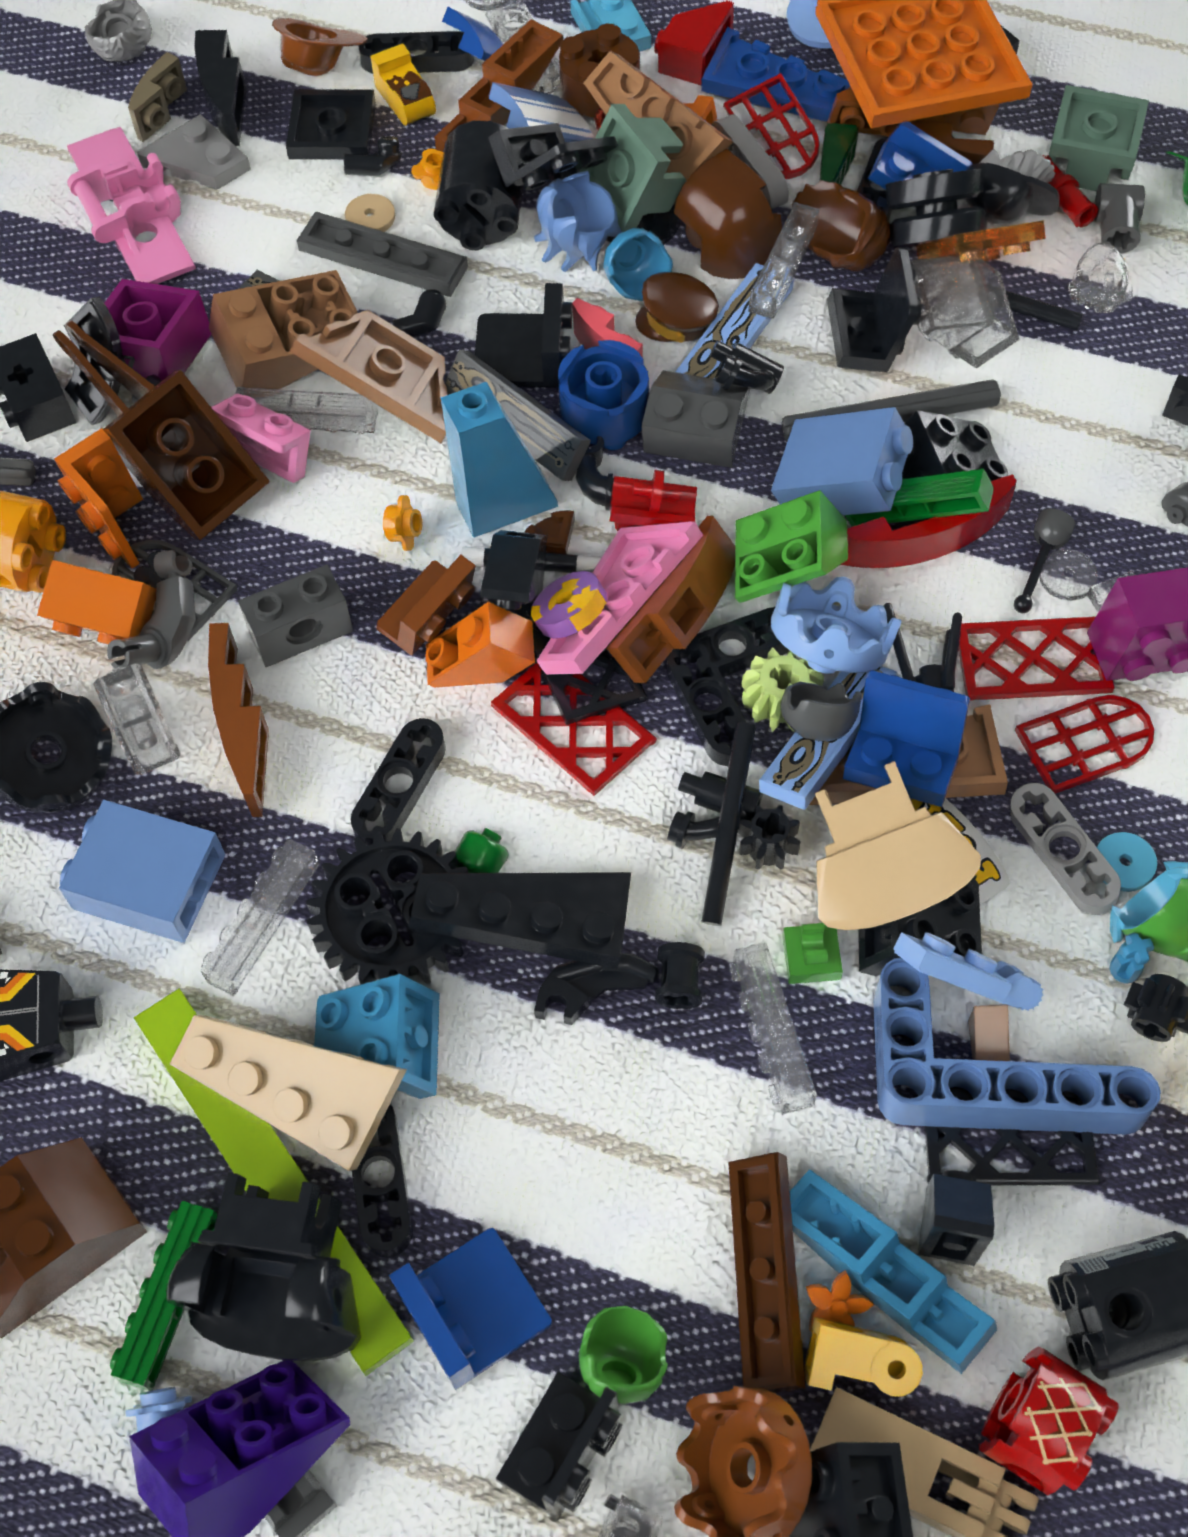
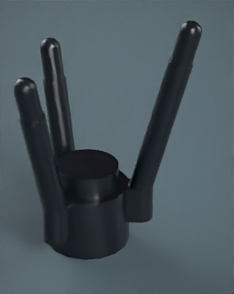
M885 603L883 606L886 610L887 623H889L891 618H896L892 604ZM956 612L953 614L951 629L946 631L941 665H925L919 669V675L916 677L913 676L899 628L893 642V647L903 679L954 692L955 668L962 624L961 613Z

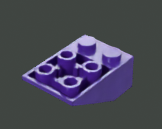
M283 1360L130 1435L129 1440L138 1494L172 1537H243L260 1523L351 1425L350 1417L294 1361Z

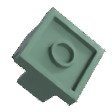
M1066 85L1048 156L1052 158L1054 163L1056 157L1067 159L1068 165L1065 175H1072L1078 181L1079 188L1097 191L1100 183H1107L1112 168L1122 169L1120 179L1129 180L1136 161L1149 100Z
M611 104L595 139L615 136L618 146L606 153L608 159L595 167L582 168L579 172L588 171L590 175L589 181L599 184L611 194L613 204L617 210L618 224L621 231L624 232L631 228H637L644 215L670 211L686 178L681 172L665 173L671 163V160L665 153H679L683 143L662 118H637L625 104Z

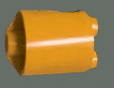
M0 490V587L21 592L34 591L42 593L55 552H60L65 544L66 529L64 525L57 524L53 508L45 500Z

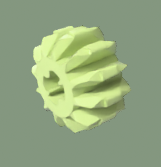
M772 647L770 652H768L767 659L755 655L754 660L751 662V669L746 670L743 674L741 685L744 689L742 703L744 708L752 709V718L755 723L769 719V726L773 732L779 726V723H786L788 725L781 712V700L786 687L797 682L812 683L823 687L824 676L822 673L812 669L808 665V661L803 658L798 660L796 655L790 650L787 652V656H780Z

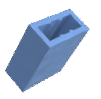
M895 407L795 419L771 492L779 504L821 490L842 515L891 511L896 491L902 485V471L907 455L911 453L913 448L911 429L904 424Z
M103 799L96 815L89 817L85 823L82 832V843L74 858L68 860L62 869L59 890L73 910L185 944L226 854L216 832Z

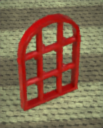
M781 73L723 103V108L729 116L734 114L731 108L743 102L753 119V122L745 125L749 131L754 128L756 130L759 129L770 147L765 152L768 156L776 157L783 169L781 172L785 179L801 176L813 167L819 155L820 145L815 125L809 120ZM778 83L781 84L791 101L783 106L777 104L768 89ZM760 92H763L774 110L762 117L761 114L758 115L748 100ZM794 107L807 129L800 133L794 132L783 114ZM773 118L779 119L790 138L780 143L774 142L763 123ZM810 134L815 143L814 153L811 158L800 142L801 139ZM791 144L792 147L795 146L805 162L803 166L794 170L790 169L780 153V150Z
M1115 695L1086 699L1078 704L1019 724L1014 730L1045 785L1055 794L1113 772L1129 768L1145 757L1154 739V727L1146 711L1132 700ZM1112 704L1123 706L1126 709L1111 715L1107 713L1103 715L1098 705ZM1089 708L1096 718L1095 721L1070 729V727L1065 728L1060 720ZM1134 714L1143 722L1145 729L1124 737L1120 735L1116 737L1109 726L1112 722ZM1053 722L1059 734L1031 743L1025 731ZM1097 728V730L1102 729L1109 740L1108 743L1083 751V749H1077L1071 737ZM1147 737L1143 750L1129 758L1122 746ZM1060 742V744L1065 743L1072 756L1044 766L1036 750ZM1109 750L1111 752L1115 751L1121 760L1092 772L1084 759ZM1071 764L1073 766L1078 765L1083 775L1055 785L1049 772Z

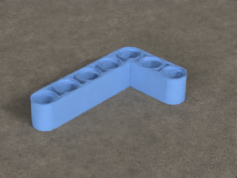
M894 958L887 962L881 971L873 1000L877 1102L879 1110L884 1117L895 1124L1052 1132L1074 1131L1076 1133L1093 1132L1125 1135L1135 1133L1141 1129L1160 1101L1161 1090L1157 1080L1146 1070L1133 1066L934 1058L928 975L919 972L902 958ZM890 987H904L908 989L912 995H898L895 992H893ZM905 1035L912 1039L915 1045L902 1046L895 1042L891 1036ZM894 1086H909L915 1090L918 1097H902L896 1092ZM949 1088H964L971 1094L973 1100H960L952 1094ZM1006 1090H1018L1025 1095L1028 1103L1014 1101L1008 1096ZM1067 1091L1076 1094L1083 1101V1105L1079 1106L1068 1102L1062 1095V1092ZM1118 1094L1129 1095L1137 1102L1139 1108L1129 1107L1124 1104Z

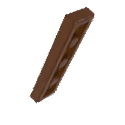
M774 1152L730 1161L728 1164L743 1387L761 1388L773 1393L806 1389L787 1156Z

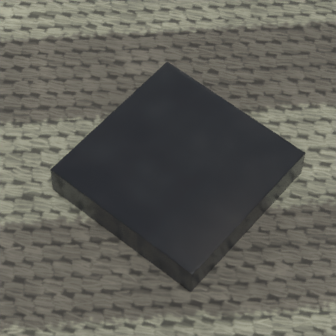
M294 89L286 142L288 159L344 160L345 154L370 155L376 105L374 89Z

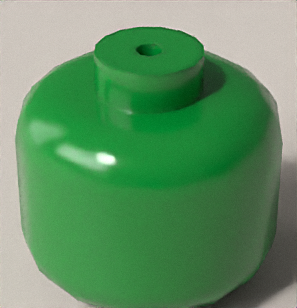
M484 828L482 833L474 830L465 832L454 851L458 859L457 867H467L468 873H498L507 861L509 852L504 846L499 844L502 837L487 828Z

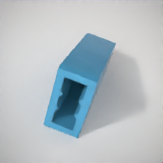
M487 382L441 397L456 504L473 538L558 507V501L540 467Z

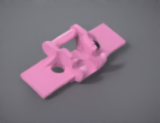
M121 127L113 128L67 145L68 151L79 170L68 178V187L73 195L79 197L93 225L91 231L96 241L99 243H109L115 240L116 246L126 261L135 281L159 284L196 269L173 225V222L181 215L180 197L173 185L165 186L163 182V166L156 153L148 154L149 166L144 170ZM107 200L113 201L118 210L108 216L101 205V202ZM151 231L157 234L149 242L135 240L142 232Z

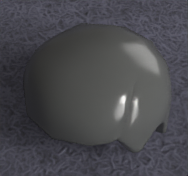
M797 682L787 686L781 700L782 716L788 725L803 738L826 742L836 740L846 735L853 727L860 710L862 693L856 691L853 698L849 699L842 683H838L827 690L817 684Z

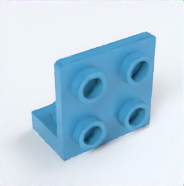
M398 974L321 995L317 999L314 1046L359 1056L365 1060L407 1069L397 1089L398 1091L418 1099L436 1096L440 993Z

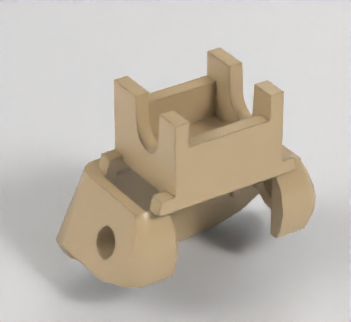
M895 761L884 766L891 782L887 785L834 806L827 790L824 789L815 793L834 840V843L825 846L826 857L816 861L818 918L829 928L841 930L872 928L920 912L951 897L967 885L980 869L981 855L942 812L931 815L926 807L914 809Z

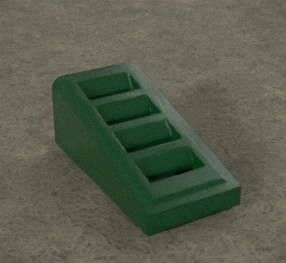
M828 123L825 126L819 181L836 182L842 185L855 158L858 126Z

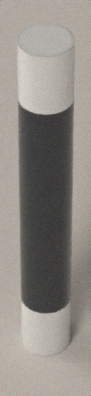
M462 546L461 555L476 566L486 567L490 548ZM546 553L544 571L562 573L588 571L592 573L602 557Z

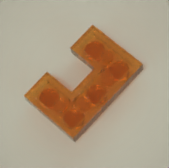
M1044 220L960 233L916 246L918 263L933 261V268L941 269L973 261L978 263L1001 259L1000 250H1003V256L1030 252L1031 242L1046 239Z

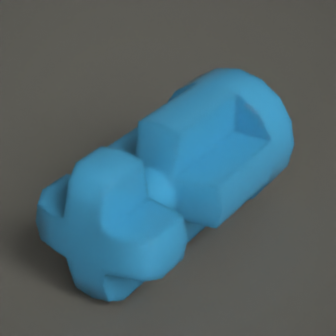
M1131 933L1126 936V942L1120 946L1110 962L1109 969L1111 975L1121 983L1128 984L1138 980L1145 968L1144 964L1150 960L1148 952L1154 949L1151 939H1141L1138 933Z

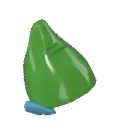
M1166 861L1163 862L1166 871L1147 884L1122 908L1112 905L1110 933L1113 943L1121 942L1124 936L1131 933H1138L1141 939H1151L1154 944V952L1188 962V862Z

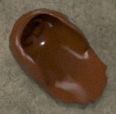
M820 180L815 186L805 184L803 192L799 191L792 202V212L788 220L794 228L792 234L799 238L816 256L830 262L833 268H844L860 272L874 265L887 250L891 237L889 219L884 210L859 192L844 188L836 182L830 183Z

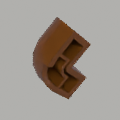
M728 149L707 160L693 172L683 185L676 199L674 214L686 224L685 233L689 242L695 248L701 249L700 268L712 276L730 280L745 278L755 263L769 267L779 260L782 221L780 214L772 213L770 204L761 191L766 186V183L754 170Z

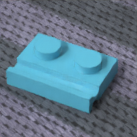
M570 0L571 14L581 32L595 30L600 25L606 23L615 24L621 29L622 34L628 36L636 43L639 51L651 49V34L631 0H587L580 3L577 0Z

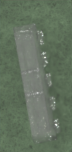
M794 202L767 261L751 290L748 312L771 319L775 318L817 229L820 209Z
M237 387L236 394L249 396L256 403L276 413L289 416L294 422L309 430H325L330 433L337 431L353 432L355 434L375 433L378 416L377 404L360 394Z
M287 839L283 847L279 846L274 851L271 865L266 872L260 873L257 877L254 891L248 899L245 898L241 901L237 909L236 918L231 925L228 924L223 928L219 937V944L213 952H208L202 961L201 973L208 984L232 996L236 995L308 881L320 864L314 850L294 840Z
M765 941L756 945L735 949L733 962L729 963L730 973L733 981H739L742 992H739V1001L743 1012L749 1011L752 1022L748 1023L749 1032L753 1043L758 1042L762 1052L758 1054L763 1074H769L772 1083L768 1085L772 1104L779 1105L782 1115L813 1107L817 1094L767 943Z

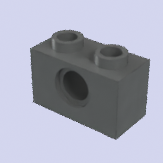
M328 564L238 600L248 632L265 668L353 632L346 600Z

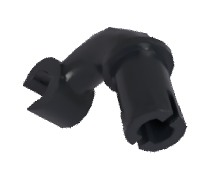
M597 436V444L587 448L575 473V479L584 496L595 504L605 506V510L610 511L614 478L613 474L608 473V476H605L597 469L602 463L604 448L603 438Z

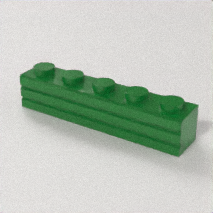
M984 469L902 479L901 488L896 491L891 511L845 515L851 527L883 516H885L888 523L988 512L994 487Z
M181 1201L179 1209L172 1211L167 1223L169 1233L165 1243H160L154 1254L153 1263L156 1264L151 1277H146L139 1291L141 1301L136 1312H132L127 1319L125 1325V1333L127 1335L122 1348L118 1347L111 1358L110 1369L113 1370L110 1375L117 1381L147 1391L154 1389L184 1313V1309L166 1302V1288L169 1276L176 1262L191 1245V1242L201 1243L198 1239L203 1230L214 1231L218 1216L214 1210Z

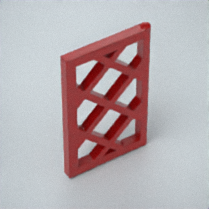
M1096 616L962 623L958 651L966 696L970 698V701L1113 693L1115 689L1113 680L1106 681L1096 654L1092 653L1094 649L1091 642L1084 648L1063 634L1065 629L1089 628ZM1041 631L1047 637L1035 650H1032L1012 635L1015 632ZM990 633L997 639L982 653L969 644L968 634ZM1054 641L1076 655V658L1064 671L1041 656ZM1004 644L1026 658L1013 673L991 659ZM1083 662H1086L1098 670L1100 681L1079 682L1071 677V675ZM1034 664L1055 678L1053 683L1027 684L1020 678ZM984 667L1002 679L1004 683L1001 686L976 687L975 674Z
M538 662L491 701V707L593 796L600 792L648 747L654 745L657 741L653 734L621 707L606 711V715H594L570 725L565 724L562 716H541V695H552L548 685H541L542 672ZM573 674L572 676L592 684L582 674ZM567 686L565 695H570V706L573 710L577 708V695L588 694L581 692L582 690ZM516 696H534L533 716H520L508 703ZM570 726L569 747L557 748L540 733L541 727ZM577 726H606V747H577ZM613 726H626L640 739L631 747H613ZM577 758H606V769L593 779L577 765Z

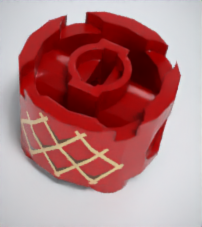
M1037 1346L1022 1359V1362L1030 1366L1031 1369L1024 1378L1012 1372L993 1403L981 1433L991 1441L985 1440L983 1443H979V1451L1048 1496L1059 1490L1063 1484L1073 1491L1082 1484L1092 1465V1457L1086 1453L1096 1434H1104L1111 1426L1118 1412L1119 1405L1118 1402L1107 1396L1106 1388L1080 1373L1046 1349Z

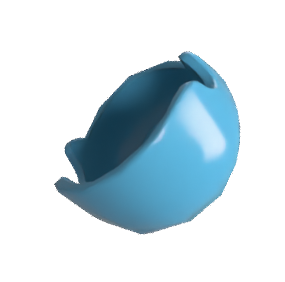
M631 228L618 234L607 246L603 267L609 282L620 295L628 299L644 301L642 296L643 283L653 274L672 272L673 261L662 241L653 232L646 231L644 228Z

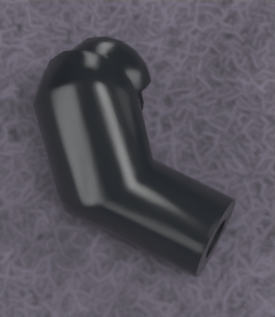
M393 136L381 137L377 142L379 151L372 155L345 154V175L379 176L400 162L402 152L399 151V139Z

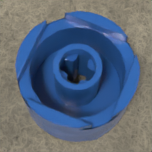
M613 340L598 341V346L584 349L583 344L571 350L562 360L558 370L561 419L591 440L590 444L596 445L597 436H601L604 440L605 449L618 450L623 448L629 439L642 430V422L649 398V375L644 365V359L631 346Z

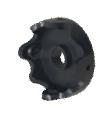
M36 682L27 686L20 693L0 702V796L4 800L20 809L34 813H56L69 810L83 803L96 792L104 780L109 766L112 735L110 728L105 724L89 699L61 692L48 682ZM40 741H51L60 748L61 756L53 763L42 764L33 758L31 754L32 747Z

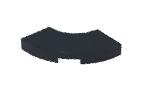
M100 296L90 298L68 321L72 320L86 334L123 361L118 331L107 306ZM64 324L63 326L71 341L118 395L121 384L91 358L71 336ZM74 363L73 375L66 385L65 391L91 425L101 423L112 408L85 373Z

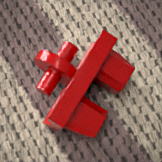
M654 470L652 481L614 476L609 521L615 522L617 531L624 527L695 521L697 487L664 483V471Z

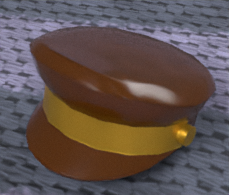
M659 272L651 275L643 283L642 296L645 305L638 311L635 323L639 332L655 341H693L700 338L710 323L715 320L719 304L715 293L697 278L677 272Z

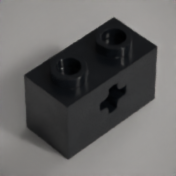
M37 333L0 346V396L5 395L7 399L0 402V408L9 428L19 426L25 441L29 442L77 423Z

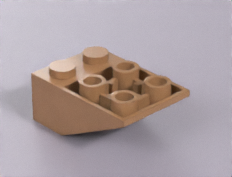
M337 270L213 294L209 330L239 394L249 396L284 388L316 371L318 368L290 352L295 338L303 333L308 338L320 334L325 325L338 320L347 321L358 312Z

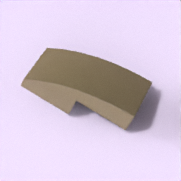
M169 52L161 56L144 74L136 86L128 105L137 139L142 142L146 141L171 120L168 105L187 91L179 58Z

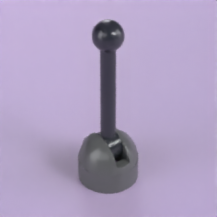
M1049 508L1039 513L1034 526V537L1037 543L1041 545V548L1022 595L1017 596L1014 600L1013 606L1018 613L1024 614L1032 609L1033 601L1031 596L1050 550L1061 548L1071 538L1075 528V521L1064 511Z

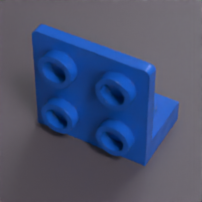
M873 670L869 671L865 680L859 731L844 766L843 779L877 789L891 783L884 766L895 761L911 799L942 807L958 763L970 698L948 689L914 682L896 675H888Z
M489 1228L418 1275L415 1274L409 1263L388 1275L455 1390L552 1325L551 1317L494 1228Z

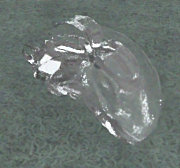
M1097 243L1087 249L1077 264L1072 282L1067 283L1071 300L1076 302L1077 305H1081L1084 302L1086 310L1093 307L1096 313H1113L1120 304L1129 302L1133 297V284L1127 263L1114 245Z

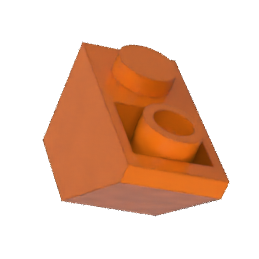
M487 602L426 644L427 684L438 688L505 682L535 663L532 621Z

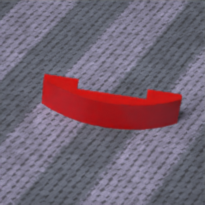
M1012 474L991 481L994 491L988 512L933 517L893 531L885 516L847 528L848 560L841 565L859 568L901 567L933 560L961 549L980 538L1002 519L1009 510L1017 480Z

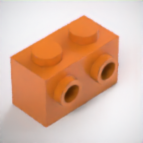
M52 560L37 616L54 621L51 629L53 631L80 637L82 629L99 633L97 642L109 645L115 639L139 636L143 626L151 618L156 600V589L135 580Z

